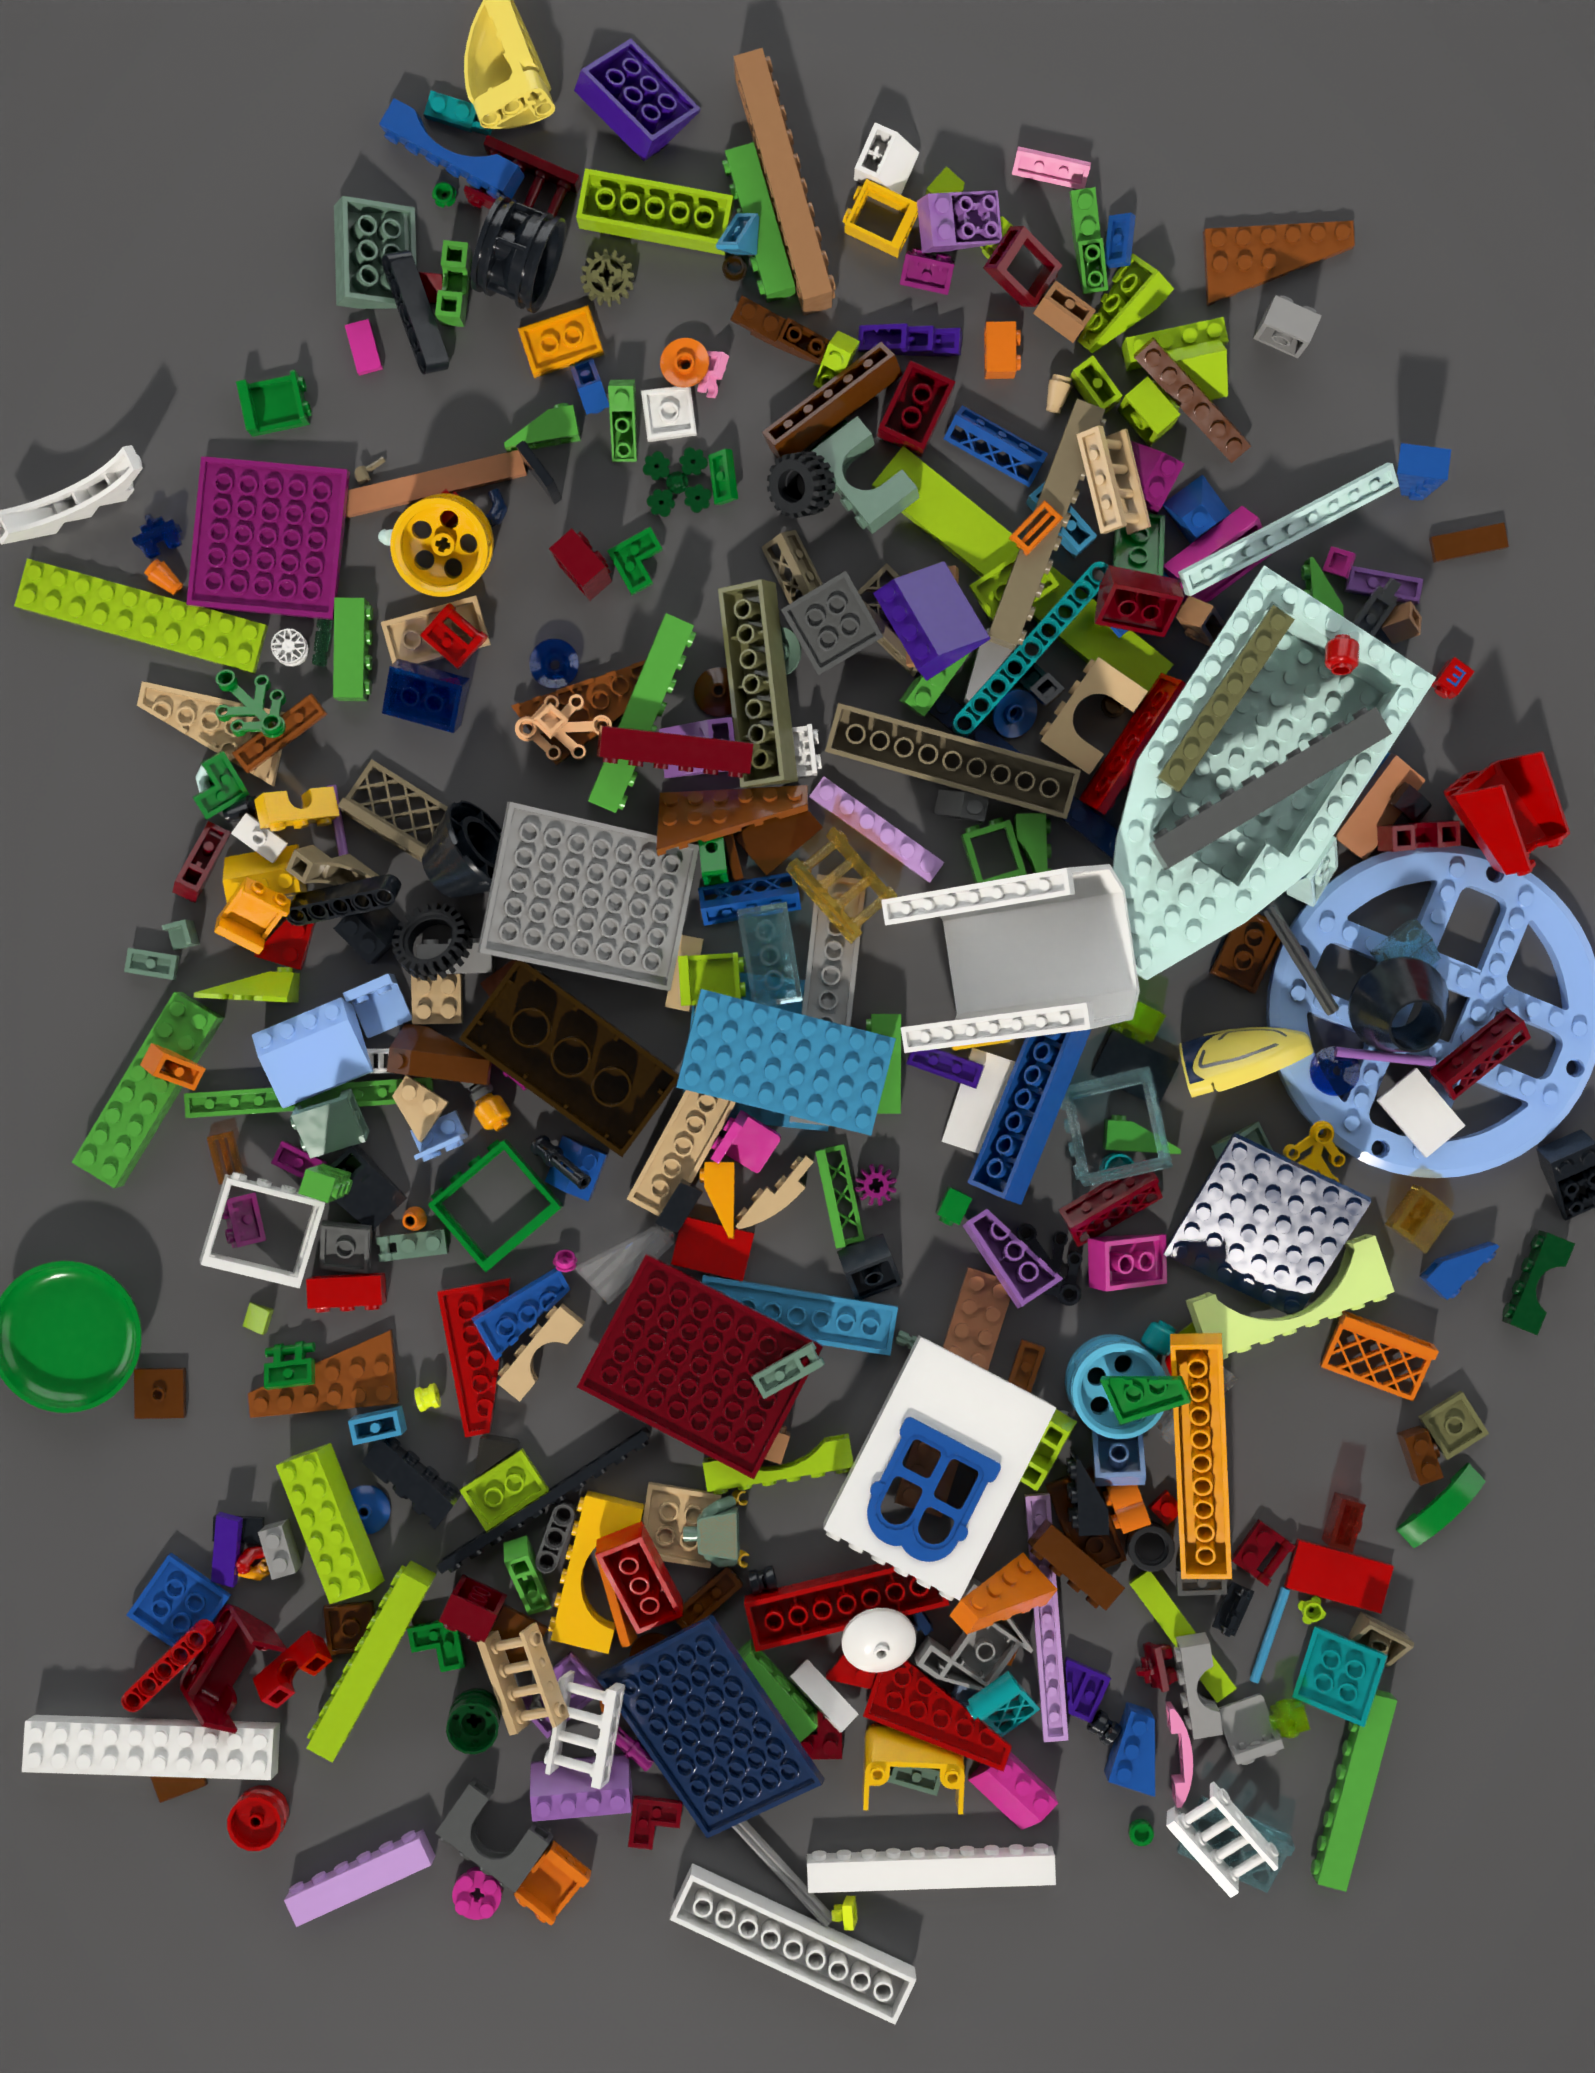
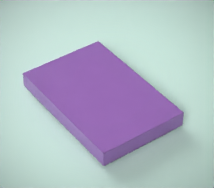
M573 1651L553 1667L557 1681L568 1671L573 1670L575 1671L573 1683L604 1690L603 1686ZM571 1693L569 1707L581 1710L593 1699ZM540 1694V1699H541L542 1705H543V1707H545V1706H544V1703H543V1700H542V1697H541V1694ZM532 1695L522 1697L526 1710L530 1709ZM549 1717L543 1718L542 1721L540 1719L532 1720L546 1738L552 1735L553 1728Z

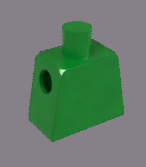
M720 837L706 842L698 840L702 878L705 887L729 883L724 838Z

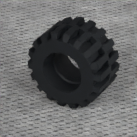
M812 451L791 453L778 458L775 461L776 465L771 466L769 470L771 475L767 476V481H769L767 492L771 493L769 499L771 502H775L774 507L777 511L782 510V515L790 516V518H801L824 511L823 508H827L830 505L829 500L833 499L834 496L832 489H835V483H832L831 479L834 478V473L829 471L831 466L828 462L824 463V457L821 455L816 456V452ZM798 474L803 477L805 483L803 496L797 487Z

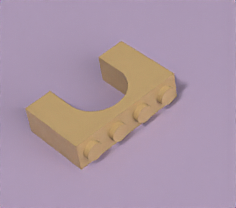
M1099 657L1096 661L1093 659L1089 661L1083 670L1086 676L1081 682L1075 681L1068 691L1072 694L1067 703L1061 701L1054 712L1057 715L1052 724L1047 722L1039 733L1043 736L1040 740L1089 775L1104 753L1082 739L1074 728L1073 714L1079 702L1089 695L1105 694L1134 712L1148 692Z

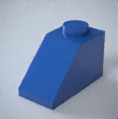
M593 358L570 365L586 415L599 413L609 407V402Z

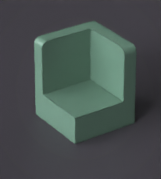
M184 919L162 925L163 931H168L173 950L176 951L200 944L193 920Z

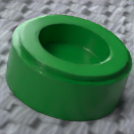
M1136 1819L1129 1825L1128 1834L1135 1845L1146 1846L1152 1842L1154 1831L1147 1820Z

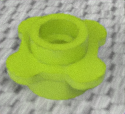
M1313 1596L1307 1601L1301 1600L1297 1605L1298 1609L1302 1612V1621L1305 1624L1317 1622L1326 1616V1612L1320 1605L1321 1599L1318 1596Z

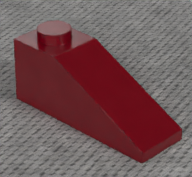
M210 821L207 822L174 882L173 893L196 903L229 839L230 831Z

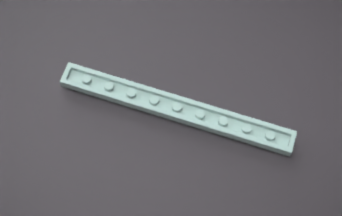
M1387 462L1179 571L1178 574L1185 595L1192 596L1399 487L1393 463Z

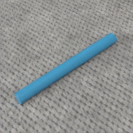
M1281 1586L1249 1679L1252 1682L1259 1683L1290 1593V1589Z

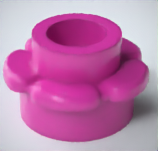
M561 1250L556 1253L553 1265L556 1266L558 1271L569 1272L576 1268L577 1258L572 1251Z

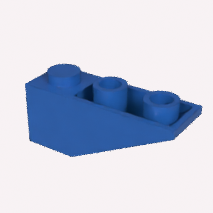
M1486 1242L1437 1258L1419 1277L1440 1297L1446 1300L1454 1298L1460 1293L1461 1286L1478 1274V1268L1484 1262L1487 1263L1495 1257V1251L1500 1246L1492 1242Z

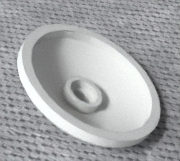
M889 1608L869 1609L856 1615L846 1625L841 1639L842 1650L846 1659L856 1668L867 1672H886L902 1665L911 1656L916 1644V1634L911 1621L899 1611Z

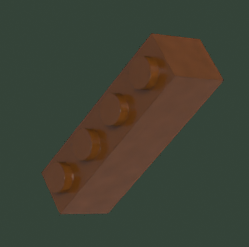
M1047 1519L1027 1541L1032 1547L1030 1552L1040 1561L1045 1558L1050 1562L1049 1569L1059 1577L1064 1574L1069 1579L1067 1584L1077 1593L1080 1590L1086 1593L1087 1597L1085 1599L1096 1609L1098 1606H1101L1107 1611L1125 1589L1119 1581Z

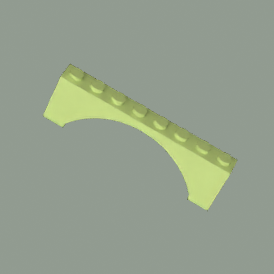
M1365 1234L1346 1241L1342 1262L1330 1285L1314 1302L1293 1314L1276 1318L1245 1316L1219 1302L1216 1294L1210 1292L1185 1300L1196 1333H1222L1224 1360L1229 1357V1353L1248 1351L1251 1349V1345L1258 1342L1260 1344H1267L1274 1341V1337L1277 1335H1291L1296 1333V1328L1301 1326L1312 1327L1318 1325L1320 1319L1326 1317L1333 1319L1343 1315L1342 1311L1358 1310L1365 1307L1364 1303L1371 1300L1379 1302L1387 1299V1294L1395 1291L1376 1236Z

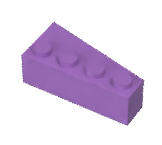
M985 1209L963 1225L1017 1309L1063 1280L1059 1274L1047 1266V1263L1036 1256L1022 1240L1020 1241L1011 1233V1230L988 1209Z

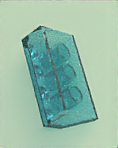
M787 902L738 909L736 917L750 1001L774 1008L803 1001Z

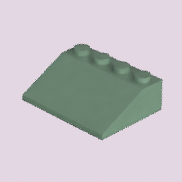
M342 196L334 205L336 306L358 309L397 308L383 269L382 256L387 253L409 250L417 267L415 207Z

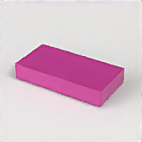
M366 319L345 325L358 375L383 370L370 320Z

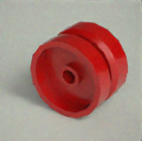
M257 1785L247 1789L234 1804L227 1818V1830L231 1840L238 1847L247 1851H261L269 1848L277 1840L289 1819V1805L286 1797L278 1789L269 1785Z

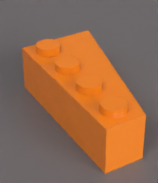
M1021 1553L962 1598L950 1614V1617L966 1634H970L991 1626L994 1622L1005 1621L1018 1613L1023 1614L1034 1607L1046 1605L1058 1589L1024 1553Z

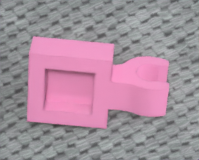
M707 351L709 355V369L706 376L699 383L697 391L699 393H706L708 389L706 397L716 398L718 394L716 380H722L729 355L724 352Z

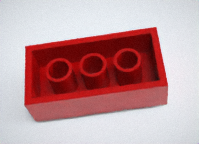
M643 1521L597 1539L596 1557L637 1634L683 1616V1599Z

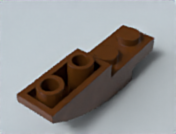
M743 295L740 297L730 318L732 322L751 331L750 335L789 354L821 365L830 340L790 318L784 319Z

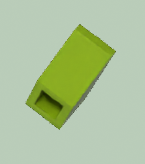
M837 331L828 344L813 385L818 388L822 387L850 366L860 341Z

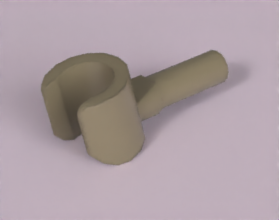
M381 457L370 465L357 467L354 473L357 483L362 485L369 482L371 479L368 473L385 463V459Z

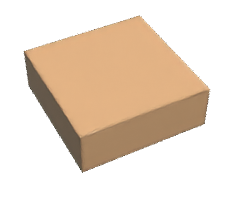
M550 702L532 722L551 739L568 723V719Z

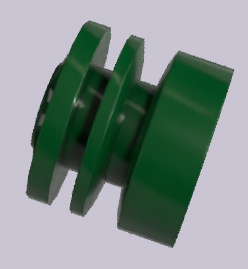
M472 1688L463 1691L454 1699L447 1719L446 1734L448 1741L456 1750L464 1754L475 1755L486 1751L495 1742L498 1736L501 1710L497 1699L492 1693L484 1689ZM471 1714H476L478 1719L475 1720Z

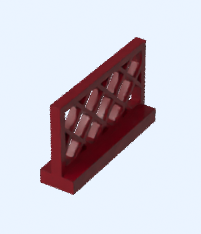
M1145 1159L1059 1209L1077 1247L1087 1243L1088 1238L1099 1236L1163 1198L1158 1186V1177Z

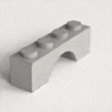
M1205 1632L1176 1637L1177 1647H1173L1175 1661L1180 1664V1670H1176L1178 1683L1183 1685L1184 1691L1180 1693L1182 1707L1186 1708L1187 1715H1183L1184 1725L1187 1731L1190 1730L1194 1740L1223 1735L1220 1711L1215 1700L1207 1699L1197 1692V1684L1200 1677L1206 1670L1213 1667L1209 1639Z

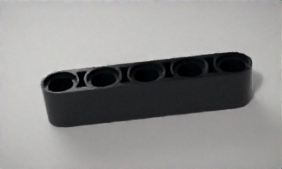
M403 250L384 254L382 256L383 269L420 372L425 375L447 370L449 368V358L411 252Z
M384 874L299 893L293 897L290 912L286 919L292 925L302 926L389 907L396 900L401 889V881L394 875Z

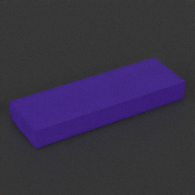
M940 1049L910 1052L906 1063L975 1089L978 1087L985 1065Z
M224 1512L216 1515L211 1582L232 1588L237 1584L238 1571L235 1564L240 1556L242 1517Z

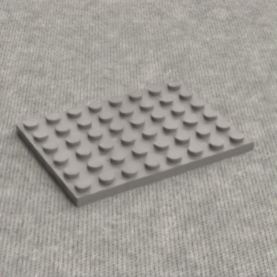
M507 802L478 952L670 991L699 845L689 843L687 848L679 850V847L666 850V854L658 856L656 835Z

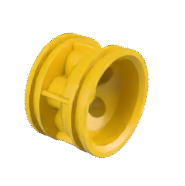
M434 494L411 505L400 515L391 534V556L400 576L417 591L436 597L456 595L471 587L488 568L494 550L492 528L485 514L470 500L455 494ZM449 510L457 515L458 525L456 527L448 528L443 524L441 517L444 511ZM417 521H425L431 526L432 533L428 538H420L416 535L414 526ZM471 534L475 537L477 541L475 551L470 552L463 549L461 545L463 535ZM444 537L448 539L447 543H450V546L445 548V550L441 548L442 544H439V541ZM427 550L433 554L434 563L432 567L423 568L418 564L417 555L420 551ZM455 558L460 561L462 572L459 576H451L446 571L445 565L449 559Z

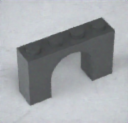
M474 1777L435 1833L439 1835L440 1840L444 1844L452 1845L459 1850V1854L464 1859L472 1860L479 1865V1869L484 1874L492 1875L499 1880V1884L504 1889L516 1892L554 1836L539 1824L533 1822L521 1841L514 1848L508 1851H494L486 1847L478 1837L476 1821L479 1813L494 1791Z

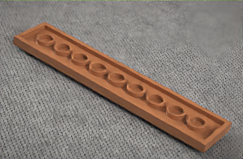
M967 1267L943 1344V1348L987 1371L1011 1299L995 1275ZM914 1440L905 1468L928 1478L931 1476L941 1453L920 1440ZM952 1459L949 1462L934 1492V1496L945 1503L947 1502L959 1461L956 1459ZM901 1477L894 1503L914 1509L922 1494V1488ZM931 1507L925 1510L926 1513L938 1517L943 1515V1513Z

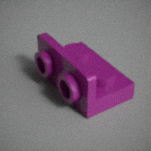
M912 248V251H907L905 255L900 285L948 295L955 261L951 260L950 255L937 253L935 257L922 253V249Z
M256 1192L227 1198L222 1219H226L228 1227L225 1230L227 1243L231 1244L232 1248H238L266 1241Z

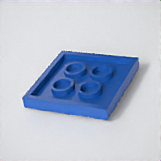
M170 1553L126 1616L169 1646H172L197 1621L207 1619L213 1622L232 1594L216 1583L211 1582L209 1578L173 1553Z

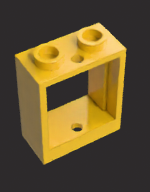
M866 179L863 187L859 185L853 197V200H855L853 208H848L842 222L845 223L844 233L898 258L918 217L917 202ZM868 196L905 213L892 242L855 225Z

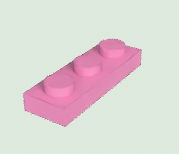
M1018 146L1012 175L1075 189H1085L1091 162Z

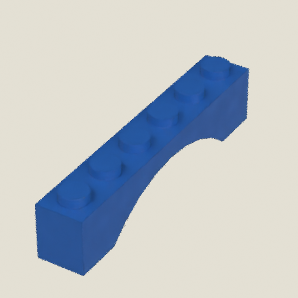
M395 98L379 123L385 132V138L396 145L400 142L412 154L416 156L419 153L424 155L425 159L432 165L438 167L440 164L446 167V171L452 176L466 178V181L476 189H480V187L486 189L487 193L494 199L505 195L512 200L525 177L517 164L498 154L471 157L443 148L427 134L423 121L415 109Z

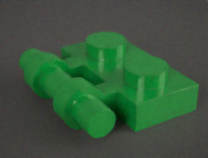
M298 1341L294 1345L275 1344L274 1347L265 1348V1356L267 1358L273 1357V1363L264 1364V1388L271 1390L315 1384V1359L305 1358L307 1353L315 1352V1343ZM295 1354V1360L284 1361L286 1355Z

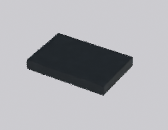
M521 441L516 447L526 467L552 502L557 504L562 500L555 481L527 443Z
M1112 1030L1090 1075L1158 1107L1180 1062Z

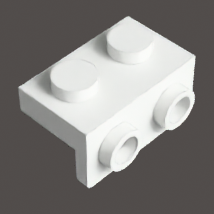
M812 724L792 727L798 778L817 776V769H822L820 754H815L814 745L819 744L817 729L812 730Z

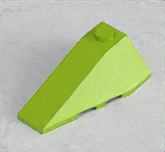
M1134 253L1131 255L1130 266L1120 267L1112 279L1114 284L1108 294L1104 293L1100 300L1103 304L1098 313L1093 314L1077 340L1079 344L1091 353H1094L1156 310L1174 290L1157 269Z
M277 967V972L269 971L194 992L193 998L299 1003L300 973H293V968Z

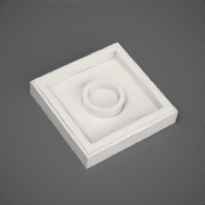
M672 386L641 391L648 442L697 436L691 387Z

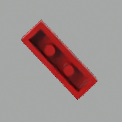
M385 1273L311 1276L306 1279L307 1308L315 1309L317 1313L329 1312L330 1308L340 1307V1311H353L356 1306H365V1310L380 1309V1305L387 1302Z

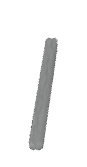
M747 1821L732 1827L824 1927H827L832 1922L831 1912L814 1893H808V1887Z

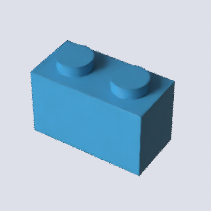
M402 1405L354 1415L348 1421L353 1445L399 1436L407 1430Z

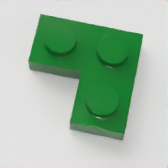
M648 527L607 550L632 596L653 585L642 562L663 551L651 527Z
M220 751L201 762L213 785L192 798L206 820L250 795L224 751Z
M439 1620L408 1626L407 1632L412 1653L436 1648L440 1672L465 1668L466 1660L460 1631L454 1632L446 1629Z

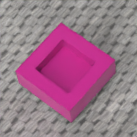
M1331 546L1322 570L1326 573L1348 579L1356 554Z

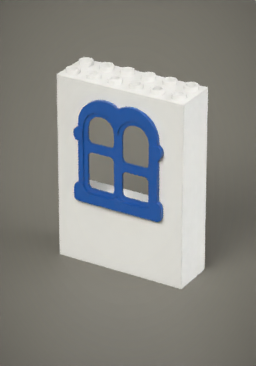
M918 1335L823 1522L824 1530L827 1532L826 1535L836 1541H840V1539L849 1543L848 1547L859 1553H862L863 1550L872 1555L871 1559L879 1564L885 1565L887 1562L893 1565L894 1571L904 1577H907L908 1574L914 1576L917 1579L916 1582L927 1589H930L931 1586L937 1588L940 1591L939 1595L950 1601H953L954 1598L960 1601L1056 1407ZM914 1440H920L941 1453L931 1476L928 1478L905 1468L902 1464ZM952 1459H956L978 1471V1477L963 1507L960 1509H956L934 1496V1492ZM896 1476H900L922 1488V1494L911 1516L902 1524L889 1523L881 1514L882 1501ZM928 1507L954 1520V1525L949 1535L939 1544L925 1542L918 1531L920 1519Z

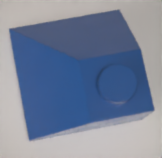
M1203 474L1163 504L1164 509L1190 544L1231 514Z

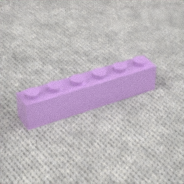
M422 1829L416 1833L415 1830L404 1834L401 1840L394 1843L392 1840L385 1842L379 1847V1850L372 1853L366 1851L360 1854L355 1861L350 1863L344 1861L335 1866L331 1872L326 1873L322 1871L313 1876L311 1881L307 1883L301 1881L289 1888L284 1902L296 1927L431 1866L435 1854L424 1830Z

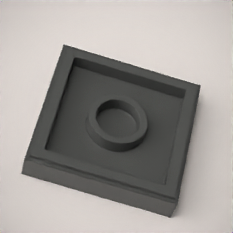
M323 1220L320 1232L319 1269L369 1274L371 1267L372 1225Z

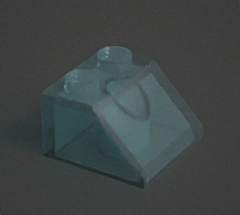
M1417 919L1407 920L1370 951V954L1378 963L1395 957H1413L1423 960L1432 966L1441 959L1432 937Z

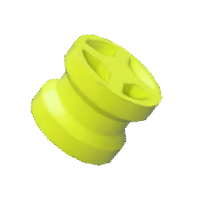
M435 1383L429 1384L427 1388H415V1400L420 1412L426 1411L429 1407H441V1398Z

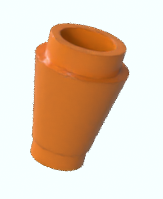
M155 559L144 572L148 576L149 581L172 595H176L183 587V584L164 561L161 562Z
M413 1206L404 1212L402 1223L405 1228L411 1231H418L426 1225L427 1215L422 1208ZM409 1216L414 1218V1225L410 1223Z

